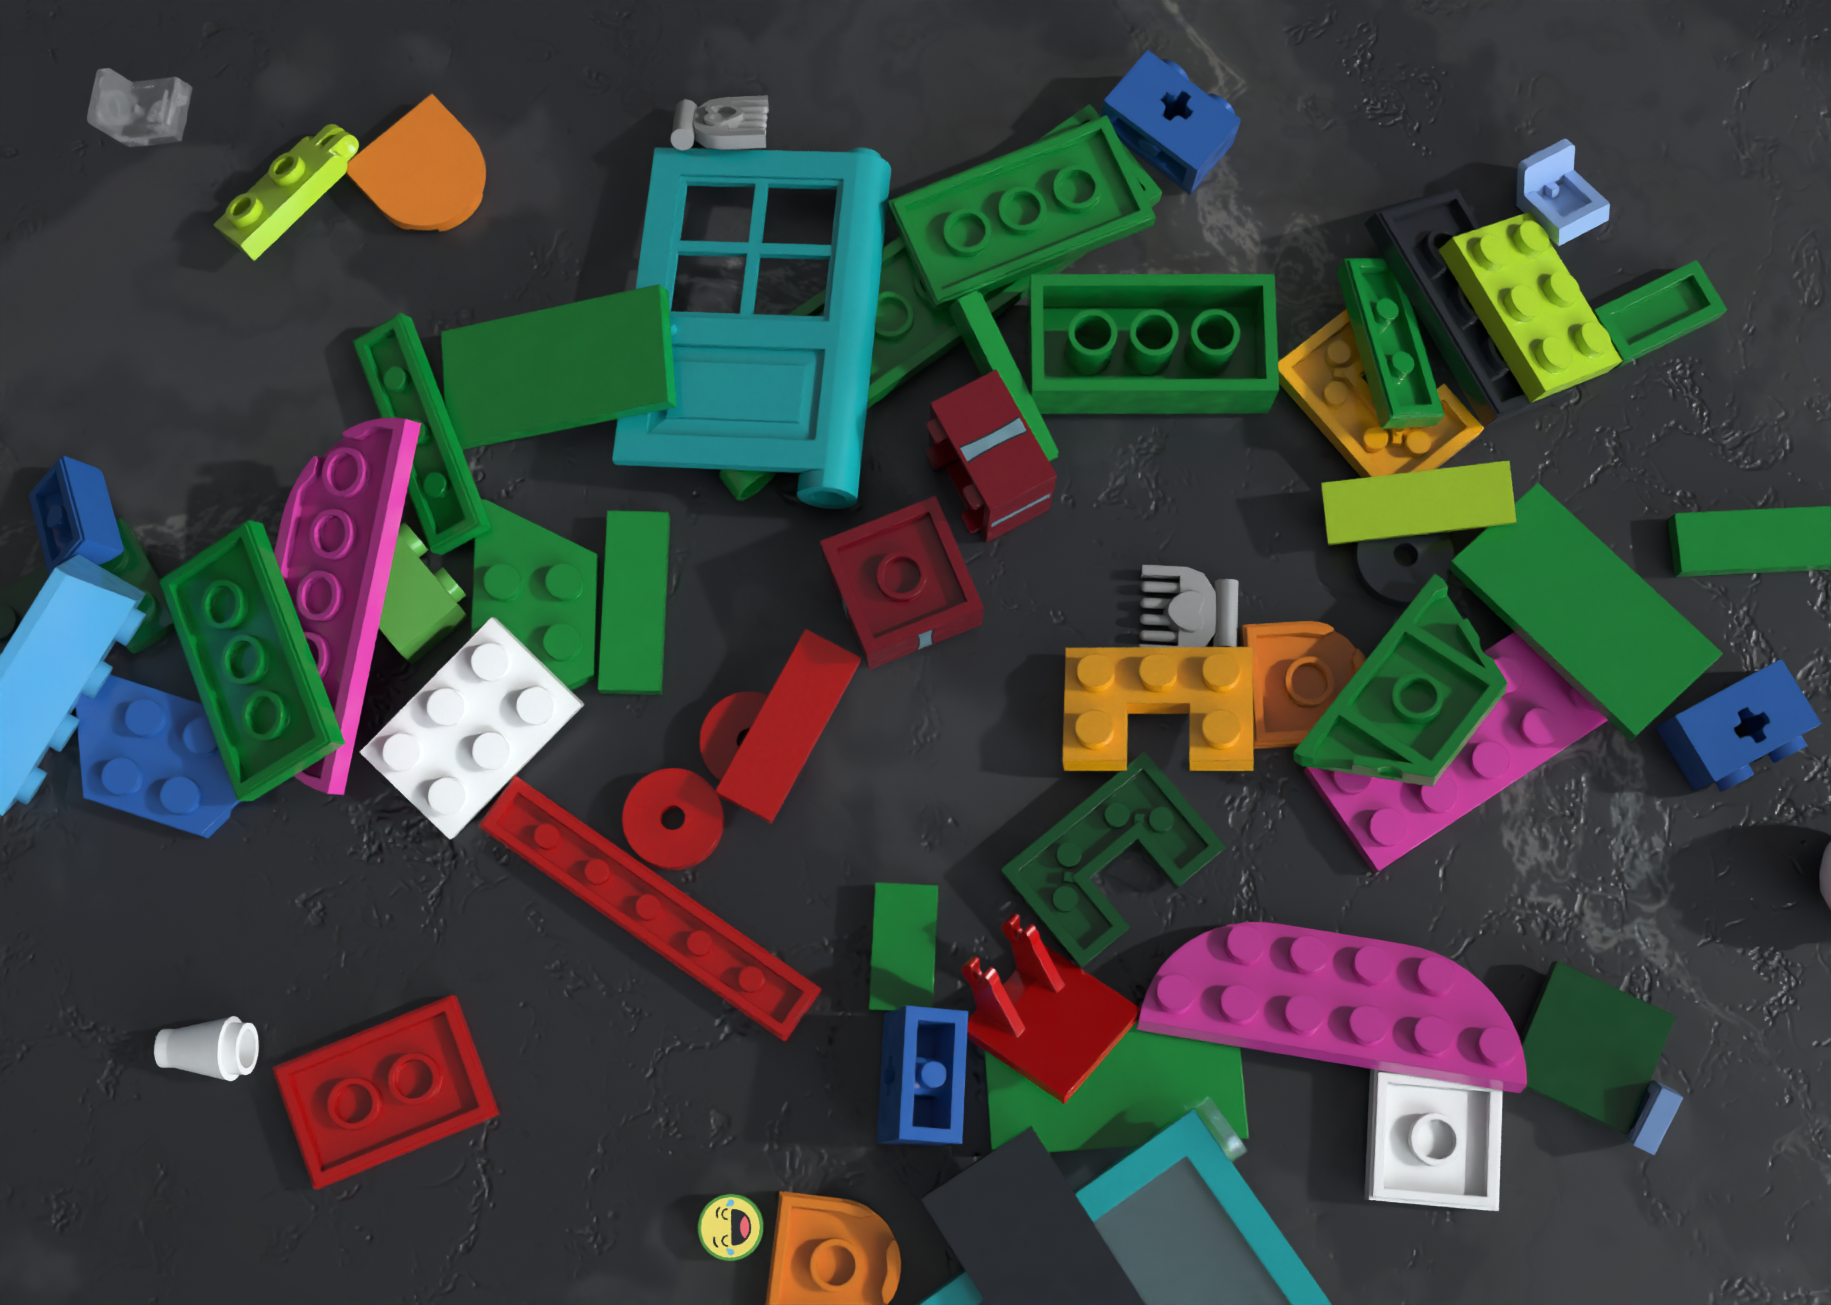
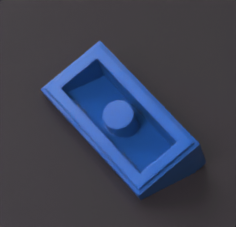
M63 455L29 494L49 576L55 567L78 554L96 565H100L114 559L124 550L102 471L94 466Z

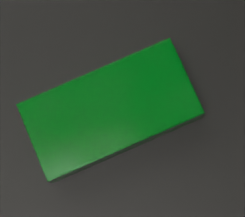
M1695 260L1595 309L1593 313L1600 324L1607 330L1611 342L1623 360L1616 366L1619 368L1720 318L1727 311V308L1699 262Z
M875 882L869 1011L890 1012L903 1006L933 1008L938 885Z

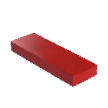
M805 629L715 790L716 795L772 824L861 663V658Z

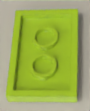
M1532 211L1452 237L1439 249L1440 254L1530 403L1605 374L1623 361L1611 342L1607 330L1598 321L1582 295L1577 281L1566 269L1549 241L1548 234L1539 225Z

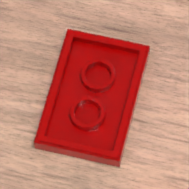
M450 995L272 1068L314 1189H321L500 1115L459 1000L455 995Z

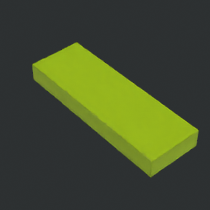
M1510 461L1321 483L1328 545L1516 523Z

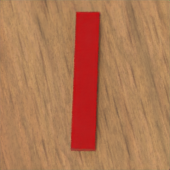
M514 776L478 825L479 828L785 1043L822 991L817 985L517 776Z

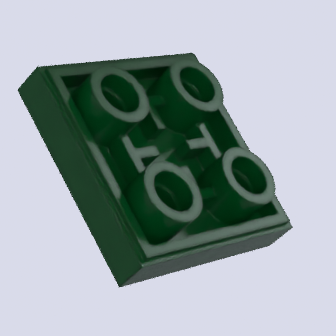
M1559 961L1552 962L1520 1037L1527 1071V1086L1525 1089L1620 1134H1629L1676 1016Z

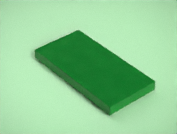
M1107 115L888 201L890 215L935 313L947 309L959 298L976 290L978 293L981 292V294L987 293L1027 277L1030 274L1037 273L1152 227L1156 220V216Z
M660 284L441 331L445 407L462 450L677 407L668 290Z
M1537 483L1515 503V524L1488 527L1450 562L1448 569L1629 741H1632L1712 666L1723 653L1546 489Z
M247 520L158 580L237 801H254L345 745L263 523Z
M1137 1020L1065 1104H1062L984 1050L991 1151L1030 1125H1032L1048 1152L1132 1147L1141 1143L1170 1121L1173 1124L1192 1109L1197 1112L1216 1141L1249 1138L1240 1047L1136 1030Z

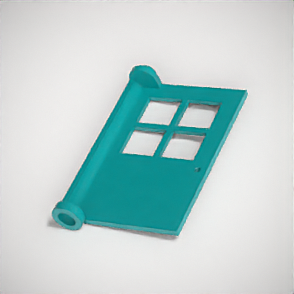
M655 147L635 289L660 284L668 290L677 407L618 419L612 457L615 465L801 473L797 489V498L808 505L828 509H843L857 504L891 178V166L881 158L879 153L868 148H854L848 152L699 148L679 150L676 148ZM687 186L755 188L749 241L680 240ZM769 188L837 190L831 245L762 243ZM678 255L746 257L740 314L671 311ZM760 258L829 260L823 316L754 314Z

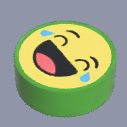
M726 1194L713 1199L703 1209L698 1222V1234L703 1247L712 1256L725 1261H735L748 1256L758 1247L764 1233V1220L760 1209L751 1199L740 1194Z

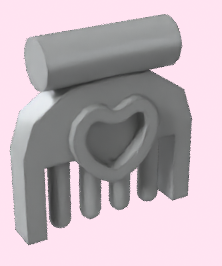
M768 95L723 97L708 100L699 107L691 100L684 99L679 101L674 112L671 132L672 145L676 149L687 150L693 146L695 139L704 147L712 149L766 148V121L768 118L767 113H769Z
M1141 566L1140 578L1178 580V583L1142 582L1140 587L1144 592L1177 593V595L1172 599H1141L1140 605L1143 608L1164 610L1163 615L1143 614L1140 616V622L1147 625H1166L1172 632L1143 630L1139 633V638L1142 641L1175 642L1177 645L1140 644L1139 647H1206L1212 637L1213 647H1237L1239 584L1237 580L1218 579L1214 581L1213 588L1204 573L1189 567Z

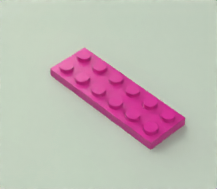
M1516 632L1484 652L1487 656L1493 658L1508 682L1505 694L1433 787L1306 767L1303 770L1373 874L1385 868L1607 721L1595 707Z

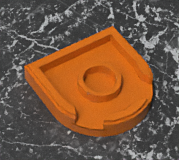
M431 94L348 162L345 174L394 225L405 230L438 229L440 232L460 225L476 211L483 198L482 192L486 180V166L481 150L472 135Z
M1297 621L1242 625L1239 629L1241 647H1252L1253 749L1298 746L1366 661L1360 649H1357L1351 641L1335 631L1333 627L1321 622Z
M780 1191L765 1305H888L899 1283L901 1257L896 1237L887 1222L876 1211L854 1200Z

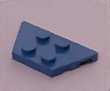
M113 675L108 676L94 699L83 694L78 701L76 716L80 719L77 728L83 798L207 839L230 818L232 809L242 802L236 799L203 704Z

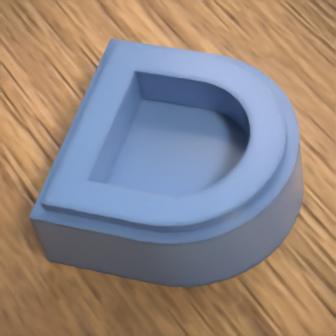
M1651 1080L1629 1134H1626L1627 1139L1634 1146L1655 1155L1683 1097L1676 1090L1656 1080Z

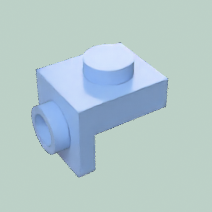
M1567 139L1534 152L1518 164L1516 206L1523 213L1532 211L1539 225L1544 228L1548 237L1558 246L1609 220L1610 203L1574 170L1575 146Z

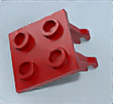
M1014 913L1002 924V931L1011 942L1017 970L1002 985L999 975L993 967H989L985 973H982L980 970V960L976 956H972L961 968L964 978L972 987L977 1010L968 1019L967 1038L1062 1104H1065L1139 1019L1141 1008L1044 945L1038 930L1033 924H1030L1023 931L1020 927V917Z

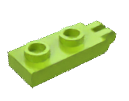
M336 124L326 125L315 137L307 136L303 138L289 152L276 158L271 164L269 171L247 193L236 197L228 205L226 213L213 225L227 241L255 261L346 173L347 162L358 151V140Z

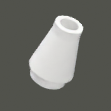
M236 1016L177 1029H162L158 1033L154 1045V1056L159 1067L177 1068L227 1081H233L239 1075L251 1073L255 1067L259 1051L256 1028L251 1023H242Z

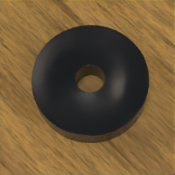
M1448 532L1355 542L1352 555L1353 569L1359 584L1372 598L1388 606L1407 608L1434 574L1443 578L1444 582L1447 583L1452 573L1448 567L1454 559V547ZM1403 549L1408 551L1413 559L1412 565H1399L1394 559V550Z

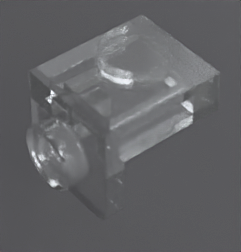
M110 68L99 69L96 72L87 121L92 126L128 147L181 142L193 87L177 77L131 82Z

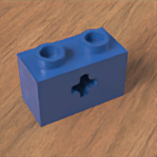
M1149 50L1143 54L1105 98L1101 117L1108 116L1117 137L1127 148L1190 195L1231 148L1241 119L1235 115L1233 108L1225 99L1213 93H1205L1189 81L1187 74L1178 64L1169 59L1161 60Z
M1780 659L1679 713L1655 728L1693 791L1715 783L1719 791L1723 792L1753 776L1754 772L1749 763L1768 754L1774 764L1808 746L1802 734L1822 723L1787 666ZM1742 723L1748 734L1740 739L1736 735L1734 727Z
M903 1006L884 1013L877 1143L936 1148L962 1144L968 1011Z

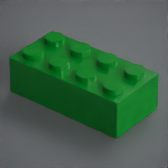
M1030 274L1027 295L1028 390L1039 413L1268 414L1279 392L1275 274Z

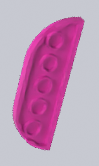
M379 418L362 422L343 431L342 435L345 438L335 444L323 457L313 456L307 463L290 492L280 523L274 555L345 741V745L294 775V777L311 788L327 794L344 795L421 425V423L408 419Z
M1269 922L1230 924L1205 932L1185 943L1167 959L1154 976L1146 992L1136 1030L1508 1092L1521 1093L1527 1086L1524 1052L1510 1017L1494 994L1468 970L1442 955L1420 947Z

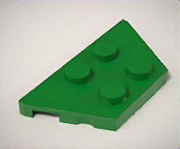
M481 500L492 528L475 537L471 638L493 617L503 624L570 691L597 679L600 559L598 555L488 500Z
M1434 574L1294 750V761L1306 767L1433 787L1505 694L1508 683L1493 658L1487 656L1482 651L1479 643L1480 638L1468 618L1462 619L1448 597V586L1443 578Z

